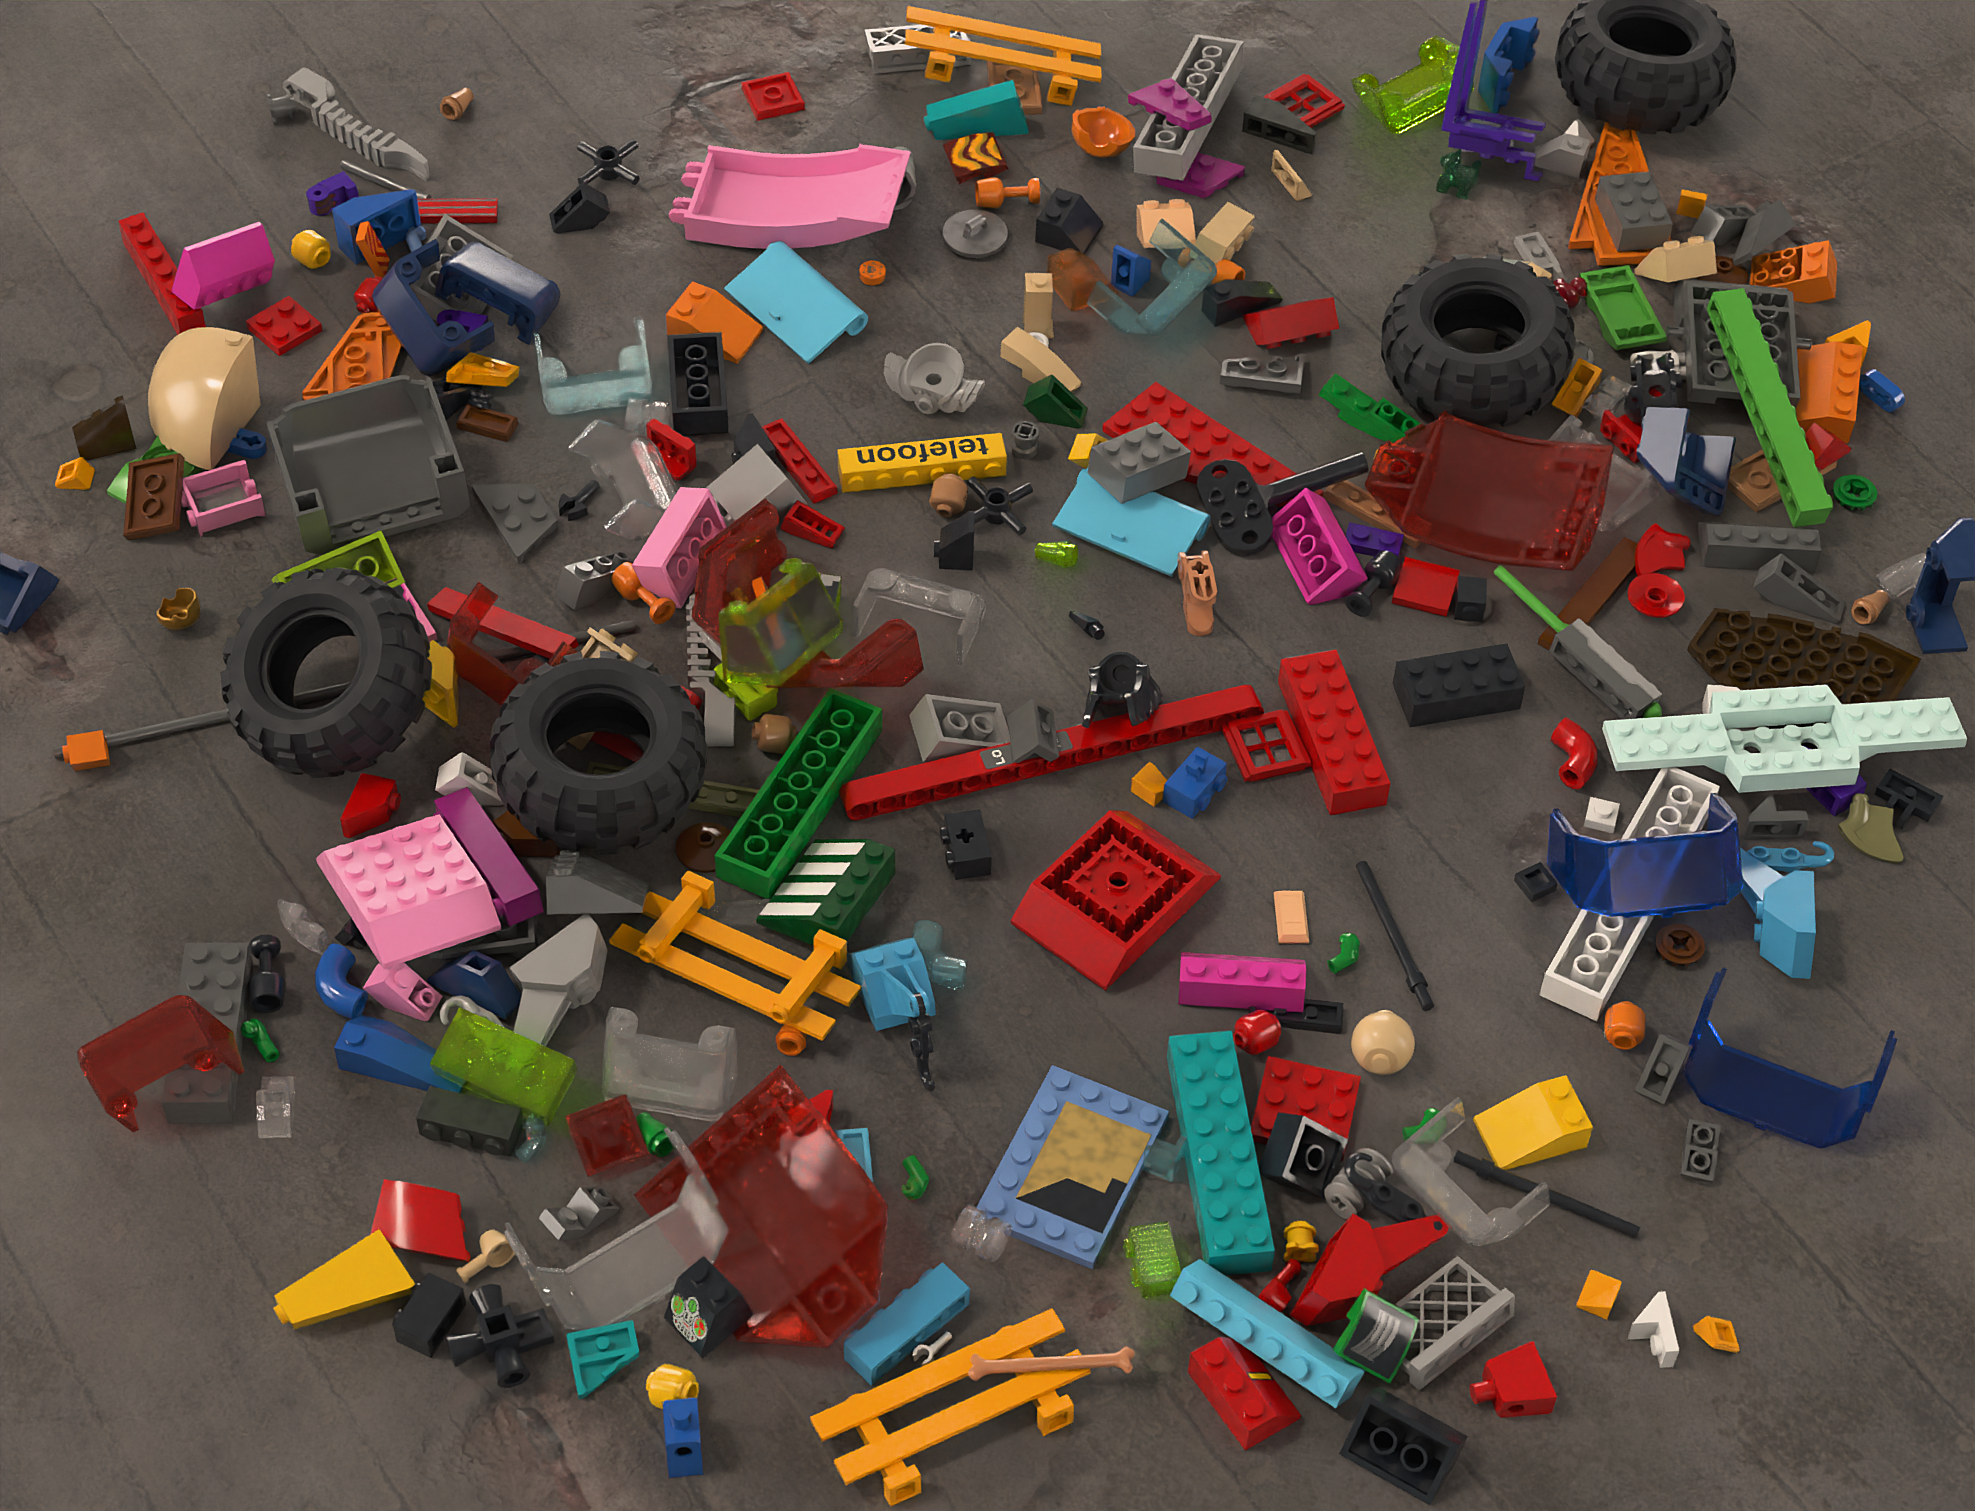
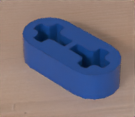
M1871 369L1860 375V390L1883 410L1892 412L1903 406L1905 397L1902 390L1879 371Z
M240 428L236 434L237 438H233L229 449L226 451L247 458H259L267 451L265 437L260 433Z

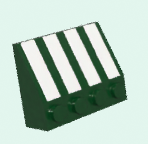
M815 839L759 914L756 923L811 945H814L813 937L820 929L848 941L894 877L895 849L870 839Z

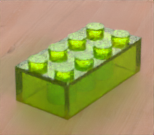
M459 1007L430 1062L435 1074L493 1101L521 1107L522 1114L548 1126L578 1071L574 1059Z

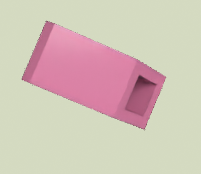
M404 962L385 969L382 968L381 964H377L363 987L367 993L385 1008L422 1021L430 1019L443 997Z

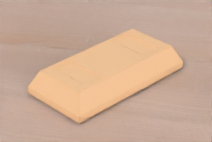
M1274 892L1278 943H1309L1304 892Z

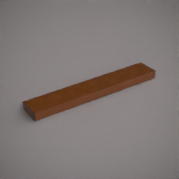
M1623 537L1557 617L1568 625L1577 619H1581L1589 626L1636 569L1635 551L1637 543ZM1549 625L1540 635L1537 644L1550 650L1557 632Z

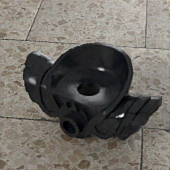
M1666 353L1653 360L1643 358L1640 354H1637L1636 365H1630L1631 382H1636L1626 393L1624 410L1629 419L1642 424L1647 407L1677 408L1676 388H1682L1681 372H1675L1674 359L1671 358V353ZM1652 388H1661L1665 391L1659 397H1653L1649 394Z

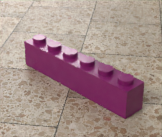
M468 787L434 800L437 813H434L433 816H441L486 882L498 917L503 916L509 926H512L544 912L538 887Z

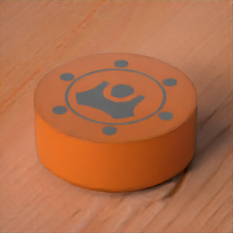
M873 260L864 262L859 268L860 280L867 285L881 284L886 277L885 266L881 262Z

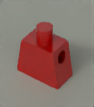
M1534 1341L1489 1359L1485 1363L1482 1373L1483 1381L1470 1384L1469 1386L1474 1404L1492 1401L1496 1414L1501 1418L1552 1413L1557 1399Z

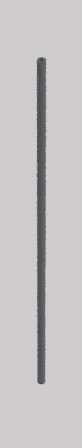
M633 619L592 629L599 632L602 628L611 635L635 631V624ZM588 629L568 633V635L576 637L578 643L589 641L591 635L587 633ZM516 645L455 658V669L459 670L534 652ZM351 682L294 694L296 705L340 696ZM229 709L106 735L107 745L111 747L229 721L227 714ZM64 745L53 747L55 759L64 757L62 750Z

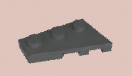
M1296 354L1295 359L1283 360L1282 356H1272L1270 361H1259L1254 357L1225 359L1222 362L1220 384L1231 387H1249L1257 390H1274L1283 393H1300L1305 354Z

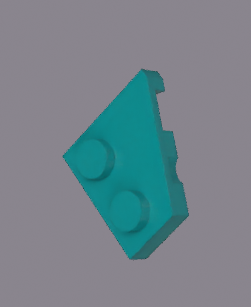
M633 1320L566 1334L578 1399L585 1398L640 1356Z

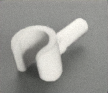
M947 1331L930 1346H917L913 1351L914 1361H917L921 1355H928L929 1357L922 1363V1366L933 1362L934 1355L952 1338V1335Z

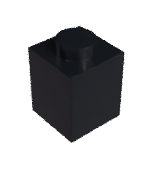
M1458 576L1454 594V620L1483 622L1487 604V578Z

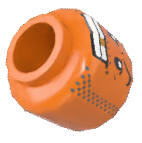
M1622 1001L1607 1009L1605 1013L1604 1036L1609 1043L1617 1049L1628 1050L1643 1041L1645 1038L1646 1015L1640 1007L1631 1002Z

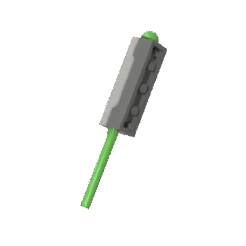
M1502 565L1496 568L1494 574L1557 632L1549 652L1622 720L1661 717L1662 708L1658 702L1662 693L1657 690L1654 684L1648 682L1632 664L1625 661L1611 645L1602 640L1590 626H1587L1581 619H1577L1570 625L1563 623Z

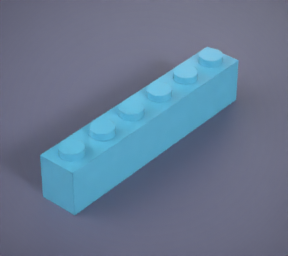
M1201 1259L1183 1268L1170 1294L1173 1299L1334 1408H1337L1352 1396L1365 1371L1338 1356L1331 1346Z

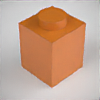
M103 730L66 736L67 745L62 746L65 763H70L74 771L111 765L107 738Z

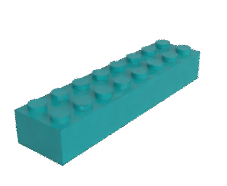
M1232 1031L1169 1036L1167 1063L1203 1261L1223 1275L1271 1271L1275 1249Z

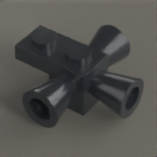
M497 1284L481 1286L475 1289L469 1296L470 1302L478 1313L476 1316L479 1331L445 1335L454 1367L456 1368L479 1354L486 1352L489 1363L495 1362L498 1386L501 1388L518 1386L530 1377V1371L519 1354L554 1343V1336L544 1308L513 1317L510 1306L503 1307L501 1286Z

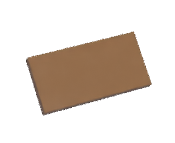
M1763 450L1731 466L1728 488L1756 513L1781 499ZM1835 461L1834 463L1830 464L1824 469H1820L1818 467L1816 468L1818 472L1824 475L1827 472L1836 468L1838 461Z

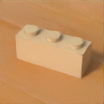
M1227 202L1199 233L1191 255L1212 266H1215L1222 259L1231 260L1234 252L1240 250L1244 240L1248 241L1252 235L1254 227L1251 224L1255 216Z

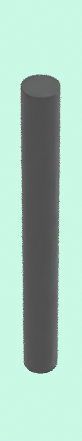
M343 159L340 164L341 169L395 192L414 189L349 160ZM414 189L417 199H431L429 194Z

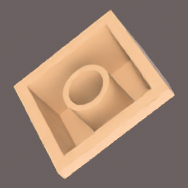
M1173 199L1166 204H1159V201L1149 200L1144 201L1143 205H1137V237L1143 247L1194 246L1196 236L1192 208L1189 203H1185V200Z

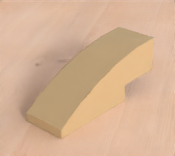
M1016 327L1001 341V357L1020 367L1023 378L1036 383L1053 374L1072 393L1081 386V381L1056 354L1019 327Z

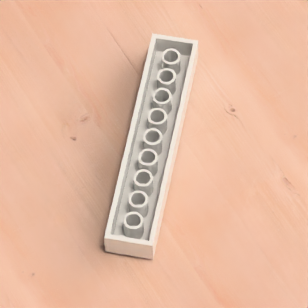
M1676 767L1661 768L1546 971L1540 996L1590 1019L1598 1020L1714 807L1720 786Z

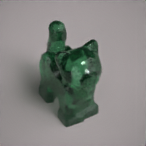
M1458 149L1456 152H1450L1440 158V165L1443 171L1437 182L1436 191L1446 194L1451 186L1459 189L1456 197L1466 200L1470 190L1475 186L1482 162L1476 160L1472 163L1471 167L1461 165L1462 151Z

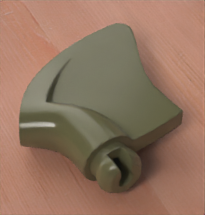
M1855 794L1852 797L1853 803L1850 804L1848 818L1837 825L1840 835L1852 848L1870 858L1887 863H1901L1903 853L1896 840L1892 826L1894 809L1870 805L1866 794Z

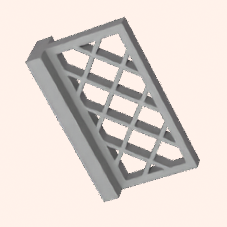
M912 25L864 30L872 61L873 74L926 69L930 51L932 52V50L905 45V38L900 36L905 35L906 29L932 34L933 27ZM957 31L950 33V38L970 41L966 33ZM949 54L955 56L954 66L971 65L970 57Z
M1457 1256L1394 1304L1403 1310L1420 1309V1320L1416 1328L1420 1329V1339H1412L1409 1348H1420V1354L1411 1361L1404 1357L1400 1368L1410 1375V1383L1418 1390H1421L1514 1316L1515 1295L1506 1288L1500 1291ZM1456 1270H1459L1467 1277V1283L1447 1282V1277ZM1429 1291H1444V1301H1424V1295ZM1448 1291L1467 1292L1468 1302L1448 1301ZM1471 1292H1486L1491 1298L1486 1302H1471ZM1424 1310H1444V1320H1424ZM1448 1310L1468 1311V1316L1462 1321L1448 1320ZM1424 1329H1444V1335L1439 1339H1424Z

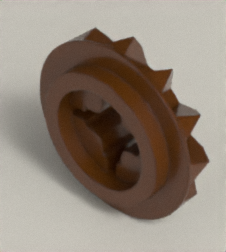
M1670 924L1663 927L1655 939L1656 952L1662 955V961L1669 960L1673 963V966L1683 964L1687 968L1693 962L1698 963L1705 950V943L1700 933L1684 924ZM1687 942L1684 950L1682 948L1673 949L1674 944L1680 945Z

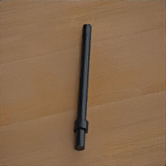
M1361 861L1357 863L1356 868L1407 975L1406 983L1410 991L1416 994L1423 1011L1431 1010L1434 1007V1003L1426 989L1428 983L1423 973L1418 972L1368 863Z
M1459 1150L1456 1152L1453 1162L1476 1171V1175L1486 1180L1490 1177L1636 1239L1640 1226L1495 1166L1494 1161L1484 1157L1480 1160Z

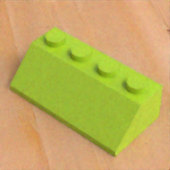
M381 530L281 572L272 578L273 583H287L292 580V574L312 569H322L325 572L326 569L345 568L358 570L365 576L377 577L384 583L396 578L397 580L387 584L391 588L405 583Z

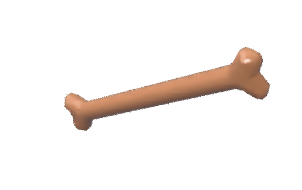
M1125 1346L1116 1353L986 1360L974 1353L970 1358L973 1366L969 1369L968 1376L972 1380L978 1381L987 1374L1117 1367L1126 1374H1129L1133 1369L1130 1361L1134 1357V1350Z

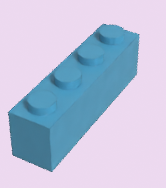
M943 1262L935 1269H928L912 1288L902 1290L890 1306L885 1310L879 1309L876 1311L868 1324L860 1330H853L847 1336L844 1342V1360L872 1386L912 1353L917 1346L924 1343L969 1305L970 1288Z

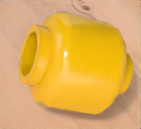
M313 230L302 231L293 238L291 245L292 256L309 269L324 266L331 256L329 241Z
M663 1364L648 1376L646 1390L652 1405L663 1409V1401L697 1398L699 1385L690 1370L672 1364Z

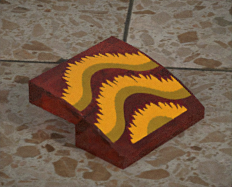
M993 132L971 134L942 144L959 184L980 174H983L985 179L1009 169Z

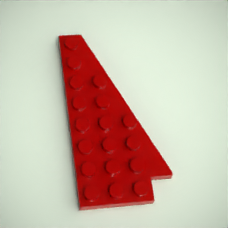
M1157 382L1153 383L1105 421L1102 426V432L1111 438H1115L1157 422L1191 451L1187 476L1182 480L1197 484L1199 473L1206 465L1223 459L1234 460L1244 465L1251 473L1253 480L1259 485H1267L1297 474ZM1216 471L1213 474L1218 479L1224 478L1227 475L1224 471ZM1319 489L1313 491L1314 493L1323 497V490ZM1292 499L1276 504V506L1284 507Z

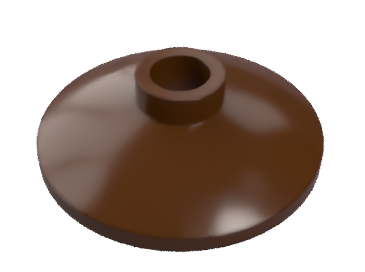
M1715 256L1717 273L1696 277L1697 280L1747 284L1748 273L1741 263L1735 266L1733 263L1734 259L1726 256Z
M711 822L698 823L688 827L680 834L676 842L678 859L690 870L701 873L715 872V854L731 831L720 824Z

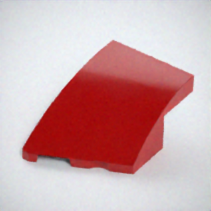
M383 1180L371 1234L380 1229L392 1249L404 1250L414 1254L438 1256L447 1260L470 1262V1252L466 1250L463 1232H466L464 1220L461 1217L462 1207L459 1194L418 1184Z

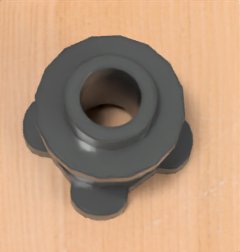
M286 93L284 97L272 98L271 94H267L273 124H277L276 119L290 116L293 119L292 113H297L294 97L289 98L288 93Z

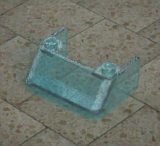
M1163 218L1158 222L1149 242L1167 257L1161 266V275L1170 285L1140 315L1100 280L1096 283L1087 301L1091 308L1120 332L1152 336L1161 334L1204 291L1216 276L1217 268L1215 263Z
M634 318L638 345L625 347L618 356L619 370L566 377L565 367L559 359L555 357L543 358L540 335L537 331L532 332L538 377L545 408L554 415L641 404L648 401L653 389L644 324L641 318Z

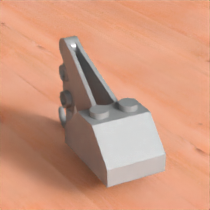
M583 914L510 967L522 992L513 1036L509 1034L492 1012L483 1009L470 998L461 995L451 997L442 1005L440 1019L443 1025L447 1026L449 1024L447 1014L451 1008L456 1006L462 1007L467 1013L472 1034L489 1056L496 1062L506 1063V1071L513 1081H525L530 1076L537 1060L568 1008L575 1009L581 1004L589 1003L601 989L608 949L598 925L589 914Z

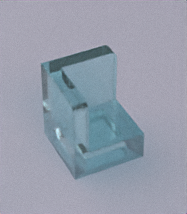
M1180 1135L1175 1146L1155 1138L1152 1146L1147 1145L1144 1151L1142 1170L1172 1182L1185 1157L1187 1137Z

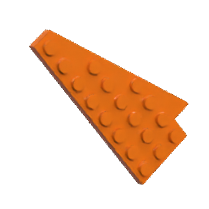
M1605 122L1568 248H1593L1598 266L1640 264L1654 248L1617 252L1596 204L1595 197L1600 176L1648 172L1649 170L1636 131L1613 128L1609 126V123Z

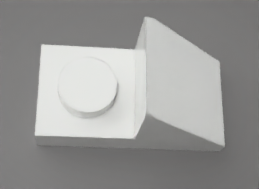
M1665 1291L1658 1292L1632 1324L1627 1338L1629 1340L1650 1338L1651 1351L1653 1355H1657L1660 1368L1673 1367L1679 1353Z

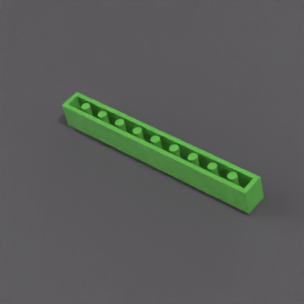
M1744 288L1713 292L1707 306V312L1793 528L1825 523L1830 511L1833 509V501L1831 496L1827 495L1823 476L1818 472L1814 463V454L1812 450H1809L1805 441V432L1799 426L1795 407L1790 404L1787 387L1785 384H1782L1779 377L1778 365L1773 362L1769 343L1764 340L1761 332L1760 321L1755 318L1752 301L1747 298Z

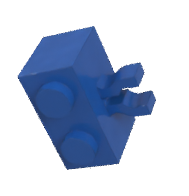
M1197 746L1165 782L1162 802L1193 819L1200 810L1204 811L1207 808L1213 794L1216 791H1222L1228 780L1226 776L1227 763Z

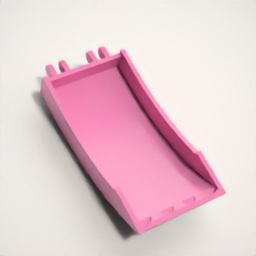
M859 144V147L856 149L837 152L773 154L709 145L705 163L688 162L685 167L686 173L682 176L681 181L686 187L695 188L692 198H675L672 205L674 209L670 210L668 217L673 223L684 224L686 240L758 249H767L771 243L783 241L790 248L840 243L889 228L910 159V151Z

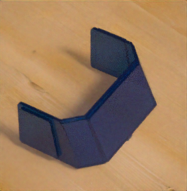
M1710 793L1707 831L1603 841L1577 834L1559 808L1553 809L1552 814H1550L1547 866L1577 908L1609 917L1623 916L1624 918L1661 915L1662 918H1671L1673 913L1709 910L1713 906L1726 905L1743 889L1737 815L1724 799L1716 793Z
M1722 968L1721 973L1716 971L1688 1043L1692 1048L1683 1071L1700 1102L1715 1108V1110L1755 1124L1754 1127L1764 1131L1768 1129L1819 1149L1855 1139L1865 1112L1871 1113L1888 1070L1897 1039L1894 1038L1895 1031L1890 1030L1871 1080L1841 1089L1725 1045L1709 1020L1727 969Z

